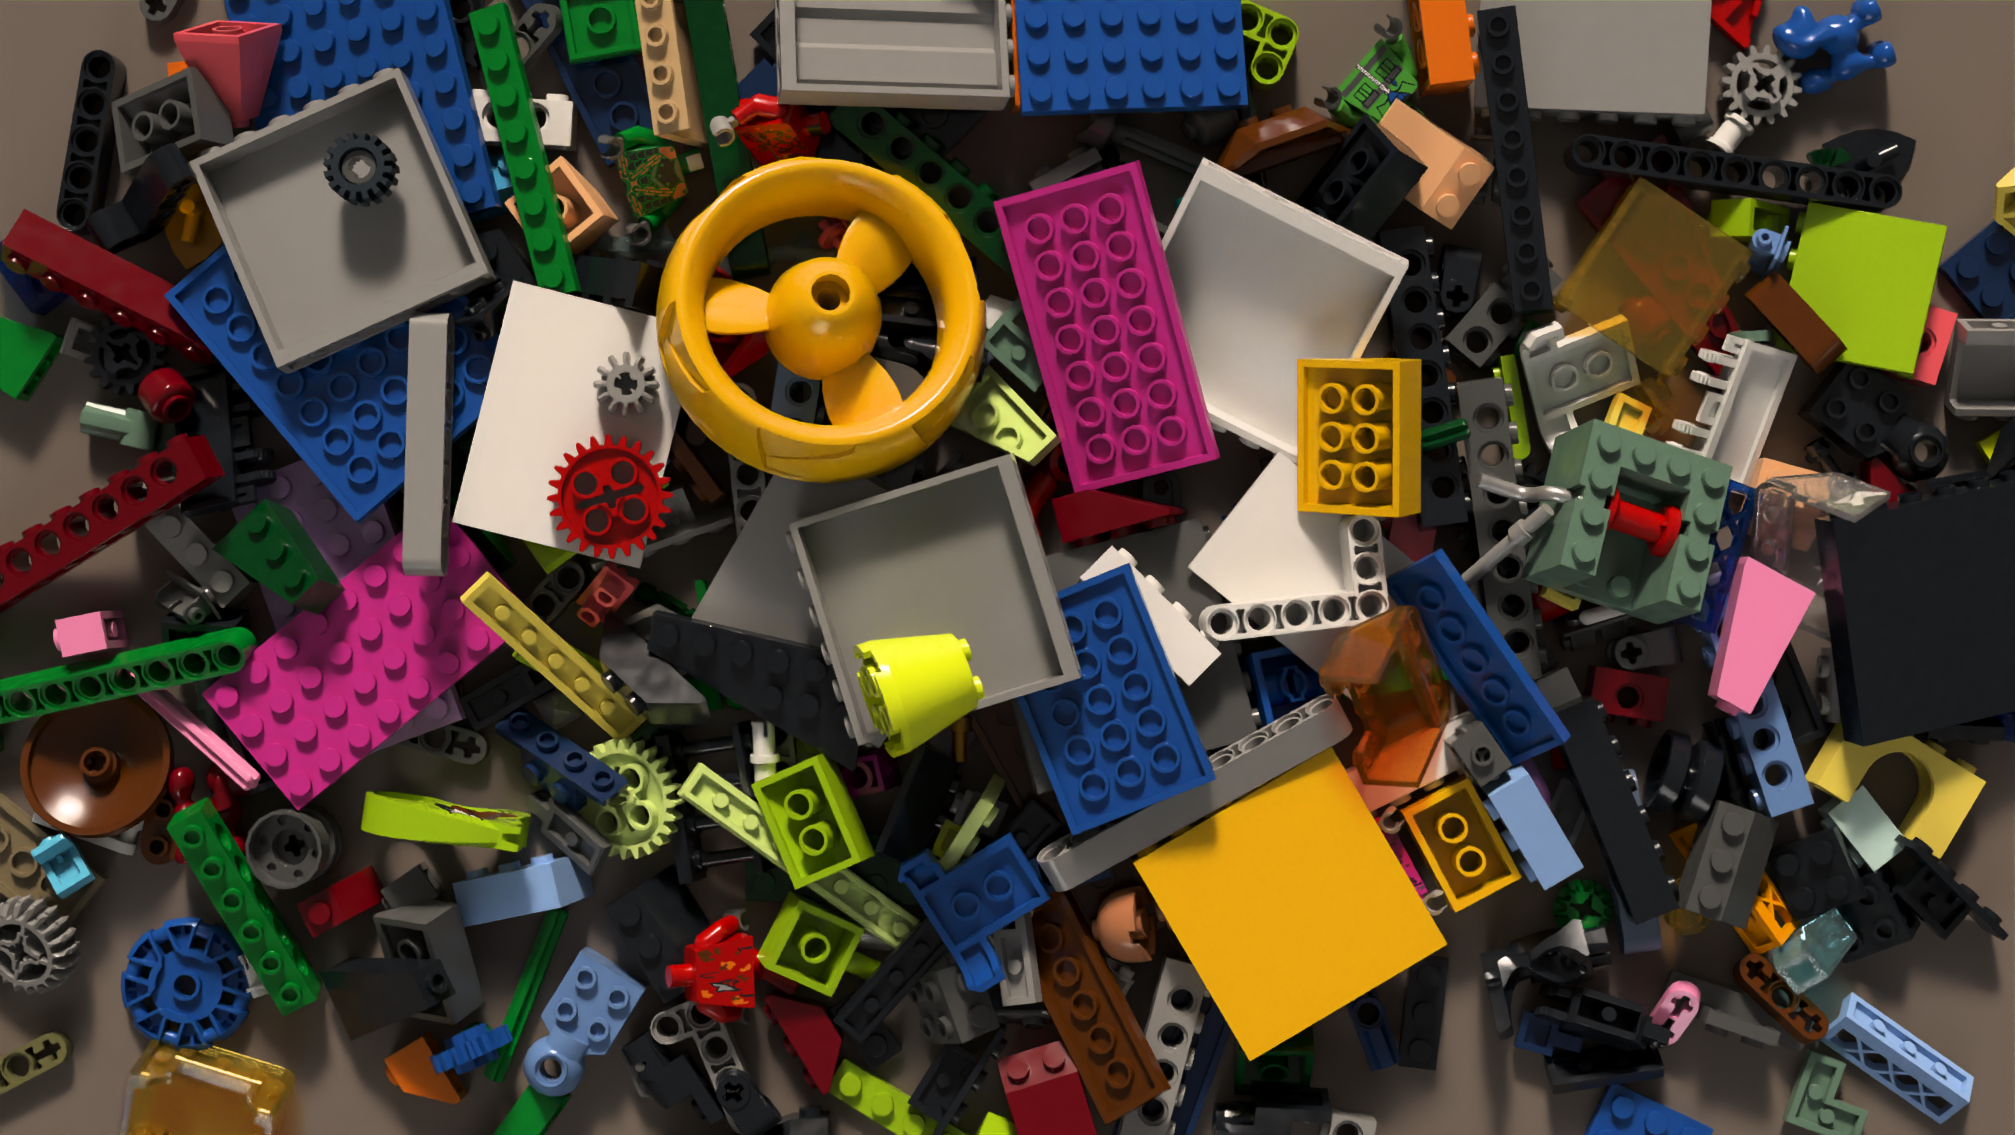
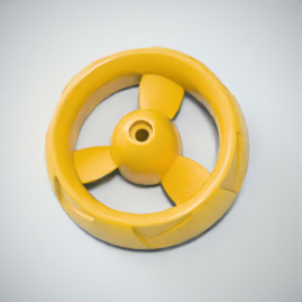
M802 156L763 165L738 177L720 193L719 197L709 207L695 217L680 234L667 259L660 281L656 305L657 345L664 372L680 405L701 431L724 451L763 472L786 479L815 483L850 482L885 473L912 460L939 439L954 422L970 395L983 359L986 339V304L984 300H980L973 267L958 230L947 213L931 197L899 175H890L860 163ZM804 216H825L851 221L842 238L836 258L819 257L794 265L778 278L770 293L735 280L713 277L722 260L738 243L767 225L785 219ZM912 262L925 281L932 297L937 321V345L930 371L918 388L906 400L902 401L901 394L890 375L870 354L876 343L882 323L881 303L877 294L884 291L900 278ZM764 332L769 349L785 368L804 378L822 380L824 403L832 425H817L793 420L779 415L754 401L723 370L713 352L708 333L744 335Z

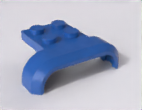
M1011 832L946 871L936 856L926 848L902 862L898 875V881L900 883L904 882L911 890L954 957L964 976L968 990L981 993L1006 978L1002 962L988 936L1051 899L1049 892Z

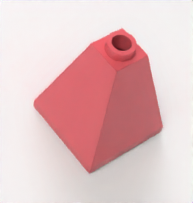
M216 20L173 33L174 42L188 68H197L229 109L232 128L250 126L249 120L258 117L260 114L282 34V24Z

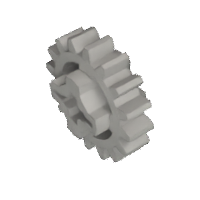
M1754 45L1745 50V56L1741 52L1736 53L1732 56L1735 64L1727 63L1722 68L1728 76L1722 77L1717 83L1722 87H1726V91L1718 96L1719 100H1729L1730 104L1724 111L1727 113L1728 111L1732 112L1735 110L1744 119L1749 118V123L1753 128L1759 125L1761 119L1765 127L1774 124V116L1780 121L1786 118L1788 114L1785 108L1792 110L1798 104L1791 97L1802 92L1801 87L1794 86V81L1802 77L1801 73H1792L1790 70L1795 63L1794 59L1784 62L1781 60L1783 53L1780 50L1774 55L1770 54V45L1761 47L1759 53ZM1758 63H1765L1773 68H1762ZM1737 78L1741 81L1739 94L1737 91ZM1780 79L1783 84L1782 94L1779 92ZM1759 81H1762L1765 87L1758 92L1754 86ZM1747 104L1759 105L1762 110L1753 109L1747 106Z

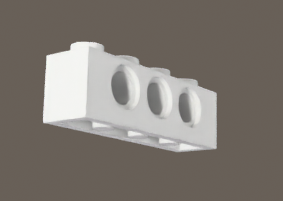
M473 89L472 92L486 146L502 147L498 128L492 124L494 112L488 90ZM546 94V100L532 99L535 112H545L546 122L540 128L545 149L576 151L578 108L573 101H569V96L563 94Z

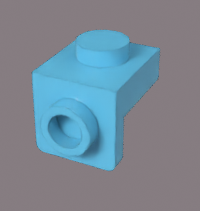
M63 832L45 838L37 848L30 852L33 859L42 866L56 894L62 899L96 879L77 843Z

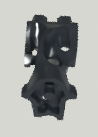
M1573 919L1564 927L1542 930L1514 940L1505 949L1480 953L1483 973L1500 1040L1508 1039L1514 1035L1511 1020V1001L1514 989L1519 982L1530 978L1531 984L1546 982L1563 985L1582 984L1594 979L1593 968L1613 964L1604 926L1584 930L1582 921Z

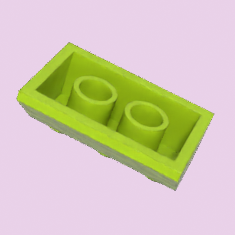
M823 753L751 784L795 890L875 856L873 847L836 761Z

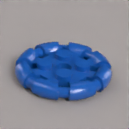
M181 917L164 921V926L154 930L151 928L136 941L127 955L129 963L126 971H122L121 996L124 1008H129L135 1019L132 1023L137 1030L159 1046L164 1043L174 1046L175 1051L194 1052L212 1048L213 1043L219 1039L227 1040L241 1027L250 1012L247 1007L250 998L253 997L251 992H246L249 984L244 966L241 965L238 956H244V953L232 933L218 923L212 926L203 923L202 918ZM197 937L207 940L205 950L193 947ZM170 940L175 950L165 954L162 943ZM228 956L234 968L226 973L224 964L219 961ZM144 965L152 967L149 978L141 975ZM182 975H189L195 980L196 990L192 995H186L180 991L178 981ZM225 992L236 994L232 1005L222 1002ZM151 995L158 1009L149 1013L142 1000ZM209 1016L214 1026L208 1029L203 1028L200 1020ZM170 1020L181 1023L178 1032L169 1029Z

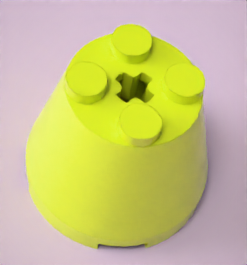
M947 633L869 640L853 647L855 659L861 658L863 667H860L859 672L856 674L867 710L874 727L878 728L882 735H887L889 742L884 743L885 749L893 758L911 752L975 709L978 705V700L985 698L984 689L979 677L972 676L968 664L969 661H972V653L965 638L958 640L953 634Z

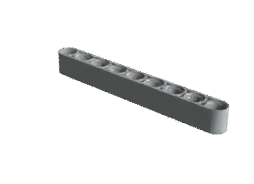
M1334 694L1319 696L1209 756L1217 777L1216 780L1072 836V833H1069L1043 848L1037 855V861L1057 892L1072 889L1339 743L1350 735L1353 730L1352 725Z

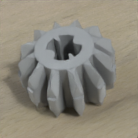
M624 352L622 356L623 365H619L616 358L611 355L608 357L609 363L614 368L611 372L602 366L597 368V372L607 377V380L594 381L593 387L597 389L607 388V392L600 394L597 397V401L604 403L613 398L608 407L610 414H614L619 404H623V417L629 418L631 414L630 405L632 404L635 405L640 415L645 413L644 407L639 402L642 398L651 404L655 403L656 398L646 393V389H659L660 384L657 381L645 380L656 373L653 366L648 367L642 372L640 371L645 363V357L640 355L632 366L630 365V353ZM623 375H630V379L633 382H637L636 390L631 388L632 394L623 395L622 389L616 388L617 380L623 381L621 378Z

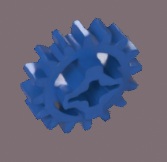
M484 1022L444 1039L443 1041L447 1049L429 1058L436 1074L455 1067L457 1075H460L499 1058L497 1048L513 1041L507 1024L488 1030Z

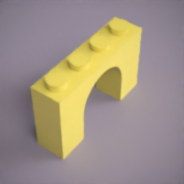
M1840 716V723L1835 724L1805 775L1807 782L1829 796L1848 803L1867 770L1877 759L1889 753L1902 752L1912 761L1916 768L1919 787L1916 799L1898 830L1904 837L1910 840L1918 837L1934 851L1930 856L1941 859L1986 781L1974 775L1977 768L1959 758H1956L1953 762L1944 756L1947 751L1946 749L1928 739L1922 743L1914 738V735L1864 747L1844 741Z

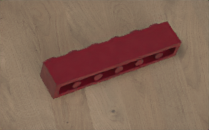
M26 209L23 210L1 245L0 261L4 262L10 270L18 274L26 273L40 280L41 284L47 289L54 292L62 291L74 297L83 307L90 310L98 309L110 315L117 324L123 327L132 326L145 333L151 341L160 345L167 344L179 350L185 358L193 362L201 361L210 366L215 355L164 296L176 285Z

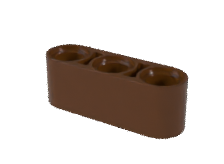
M1774 269L1744 294L1755 310L1815 374L1821 373L1848 350L1841 339Z

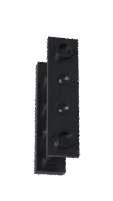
M751 720L731 724L732 735L691 742L683 739L682 731L655 736L658 759L667 756L669 759L664 768L666 771L673 769L677 771L671 778L672 783L683 785L689 777L687 763L689 757L735 750L739 772L719 776L734 787H741L745 795L758 803L751 784L755 783L754 764L750 763V754L753 753ZM679 790L674 791L676 797H680L679 795H677V792ZM684 800V803L675 806V810L683 815L681 819L672 821L678 828V831L671 834L679 885L694 883L706 878L708 867L754 861L756 874L776 867L774 863L750 846L706 853L701 845V832L703 830L723 827L707 815L700 816L696 813L695 807L686 800Z

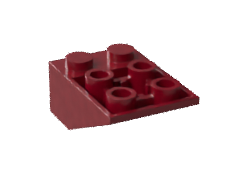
M1087 489L1052 499L1062 542L1075 543L1076 548L1108 541L1107 536L1111 535L1112 539L1140 533L1143 532L1142 526L1147 525V529L1176 524L1178 523L1177 517L1188 514L1186 508L1109 490Z

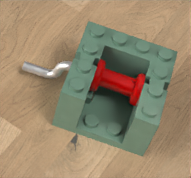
M1594 418L1555 437L1544 486L1524 487L1480 473L1476 480V487L1521 502H1540L1539 507L1546 503L1553 509L1554 515L1535 531L1536 535L1531 539L1522 579L1655 624H1662L1701 611L1715 546L1708 544L1710 534L1719 531L1733 466Z

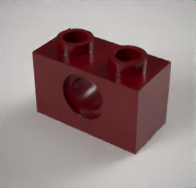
M1588 665L1584 695L1594 697L1595 701H1601L1610 722H1614L1615 715L1629 717V725L1651 728L1652 721H1664L1670 678ZM1628 687L1633 693V700L1629 706L1622 708L1617 701V695L1622 688Z

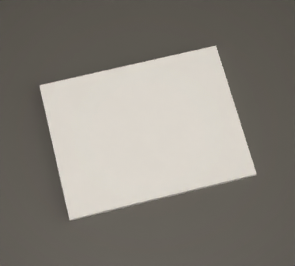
M513 280L452 522L594 557V546L589 545L584 552H580L581 540L579 538L570 543L566 542L571 532L569 528L557 531L556 527L563 519L562 516H550L549 513L558 508V502L549 501L547 497L558 494V489L548 483L550 480L561 479L562 475L554 469L555 466L566 468L569 465L563 456L564 453L574 457L578 456L577 443L583 445L586 450L590 449V437L592 436L597 439L599 445H604L606 434H611L614 445H618L622 436H627V448L630 449L635 443L640 441L642 443L641 455H645L653 450L655 454L650 463L652 465L664 463L665 466L658 472L659 478L664 476L681 405L670 387L662 366L657 345L655 316ZM624 352L630 353V365L632 366L640 355L645 357V363L640 371L642 372L648 367L653 366L656 373L645 380L657 381L660 384L659 389H646V393L656 398L655 403L651 404L642 398L639 402L644 407L645 413L640 415L635 405L632 404L630 405L631 414L629 418L623 417V404H619L617 411L614 414H610L608 407L613 398L604 403L597 401V397L607 392V388L597 389L593 387L594 381L607 380V377L597 372V368L602 366L611 372L614 369L608 361V357L611 355L616 358L619 365H623L622 356ZM630 375L621 376L623 381L618 379L616 388H621L623 395L632 394L630 389L636 390L637 382H633L630 379ZM620 462L613 469V477L618 483L626 484L633 479L634 468L628 462ZM583 473L576 480V488L581 494L589 495L597 487V480L591 473ZM638 484L619 491H613L611 486L605 487L606 494L581 501L577 504V507L584 509L604 502L609 503L610 507L613 508L616 506L617 498L641 492L644 490V486ZM637 498L628 500L624 507L626 517L633 521L640 520L646 511L644 503ZM596 509L588 515L587 524L593 531L601 532L608 525V517L604 511ZM645 536V537L642 538V539H643V542H644V544H645V547H646V543H647V539H648L647 536ZM633 543L630 545L631 556L626 557L622 549L617 548L615 559H610L608 549L603 548L598 558L640 568L645 549L641 550Z

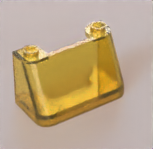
M183 1038L181 1044L190 1045V1039ZM152 1039L129 1072L119 1135H280L294 1092L296 1078L290 1070L215 1046L201 1051L186 1048L176 1051L174 1046L164 1044L162 1039L160 1041Z

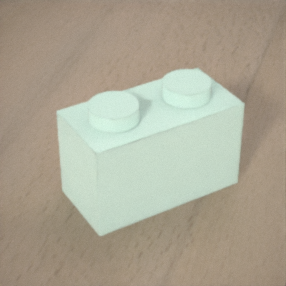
M1858 785L1848 803L1832 798L1817 810L1824 818L1820 822L1824 829L1837 825L1857 869L1862 867L1875 872L1903 850L1894 841L1899 834H1902L1863 785Z

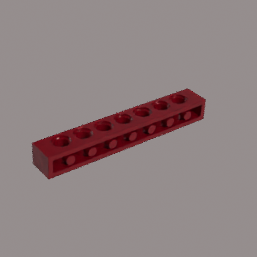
M183 433L173 437L165 443L167 449L159 454L155 451L141 457L136 461L138 467L132 471L123 470L107 479L108 486L101 490L100 488H94L78 497L80 500L79 504L74 507L69 505L50 514L52 520L47 524L43 525L40 523L29 527L21 533L23 539L16 543L10 541L1 545L0 614L225 476L226 474L205 435L188 437L187 433ZM172 465L176 468V478L172 474ZM143 483L146 485L147 495L143 492ZM114 501L118 506V513L114 509ZM86 520L89 524V531L87 530L85 525ZM57 537H58V539H59V541H60V548L58 547V544H57ZM29 556L31 558L32 565H30L29 563Z

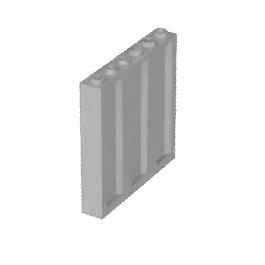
M774 0L777 104L1003 111L1009 98L1014 97L1015 77L1014 75H1009L1008 63L1012 62L1014 45L1012 39H1007V27H1010L1012 20L1011 4L1006 3V0Z

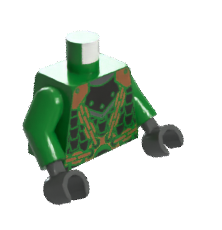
M636 125L618 132L614 136L600 135L598 142L609 144L608 150L605 153H601L600 157L616 161L634 220L639 219V223L626 224L624 226V233L632 234L637 230V238L631 242V245L644 246L650 242L651 233L674 213L683 203L684 196L689 193L683 175L705 168L699 148L677 154L672 140L654 136L653 129Z

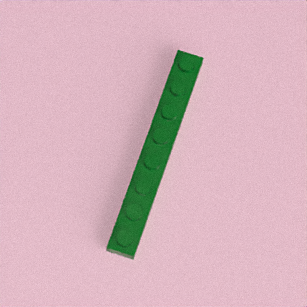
M501 2L468 13L537 285L541 288L569 295L580 293L582 291L509 6Z

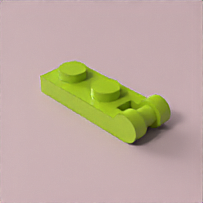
M1515 354L1500 356L1494 361L1495 366L1490 367L1491 378L1502 376L1504 384L1511 383L1514 406L1507 407L1508 421H1516L1519 444H1512L1513 459H1524L1529 455L1531 445Z

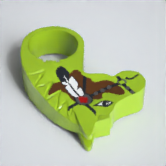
M368 790L365 795L361 830L375 835L417 842L442 843L443 845L451 844L453 846L468 845L469 847L519 852V850H522V847L527 846L531 815L508 809L461 806L419 794Z

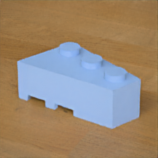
M1520 763L1500 774L1501 777L1496 781H1489L1480 787L1487 798L1482 803L1493 821L1500 819L1506 829L1501 832L1505 842L1512 852L1518 849L1524 858V861L1519 863L1530 883L1537 880L1542 888L1547 890L1584 868L1529 773Z
M550 853L530 858V864L521 865L520 860L497 865L498 871L488 873L487 867L465 872L466 879L452 884L456 902L462 915L463 926L467 927L561 908L594 895L591 876L569 856L564 855L553 858V854Z

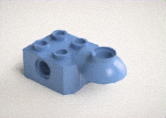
M586 946L583 948L541 1014L550 1034L535 1041L527 1051L524 1059V1074L529 1085L538 1093L549 1097L563 1096L572 1092L581 1083L584 1076V1056L605 1055L610 1050L650 984L590 947ZM545 1060H557L562 1067L561 1075L552 1076L548 1074L544 1067Z

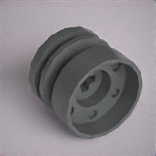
M309 803L302 810L298 811L291 805L270 812L257 820L249 830L246 840V860L253 874L265 885L277 889L296 888L320 878L334 868L340 860L343 849L342 830L335 817L323 807ZM303 839L305 847H298L297 840Z

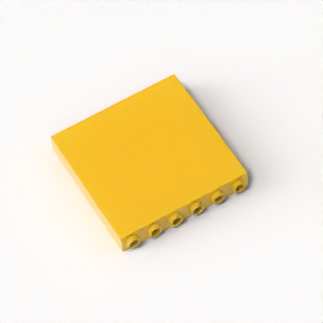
M1332 746L1203 816L1194 823L1170 834V837L1160 843H1154L1136 853L1138 856L1131 859L1249 1061L1259 1057L1447 945L1446 940Z

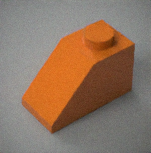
M431 1031L426 1032L384 1059L387 1064L385 1072L393 1085H399L403 1092L451 1104L460 1102L468 1095L453 1068L436 1074L429 1057L442 1050Z

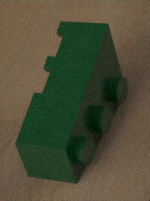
M266 498L212 548V550L290 604L317 615L345 590L292 510Z

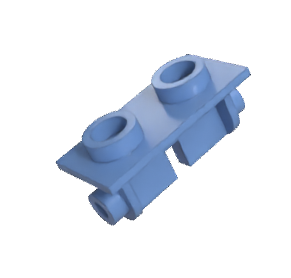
M1786 225L1781 234L1768 229L1757 230L1740 257L1741 265L1749 271L1761 274L1760 280L1773 269L1778 271L1780 263L1784 262L1791 245V241L1785 240L1790 226Z

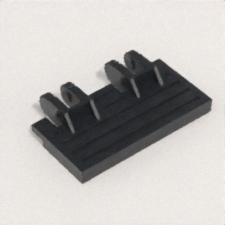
M221 362L179 372L194 390L196 401L191 413L184 420L174 423L175 436L187 433L188 437L205 435L226 474L181 502V514L186 517H193L258 502L257 487L274 484L277 481L276 472L268 469L246 473V468L272 462L275 459L274 451L267 447L238 452V450L254 447L251 418L265 414L254 401L240 403V399L249 397V395L238 382H232L235 379Z

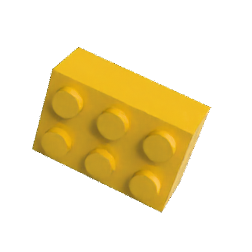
M1461 774L1396 809L1400 818L1406 820L1404 825L1438 889L1444 891L1442 896L1449 906L1448 908L1456 913L1522 878L1472 782L1467 776Z

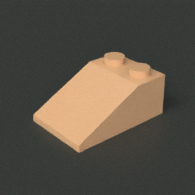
M1396 98L1379 123L1410 147L1428 167L1419 182L1414 185L1404 199L1452 230L1491 175L1495 166L1487 157Z

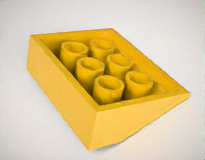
M1297 359V511L1395 518L1421 513V359Z

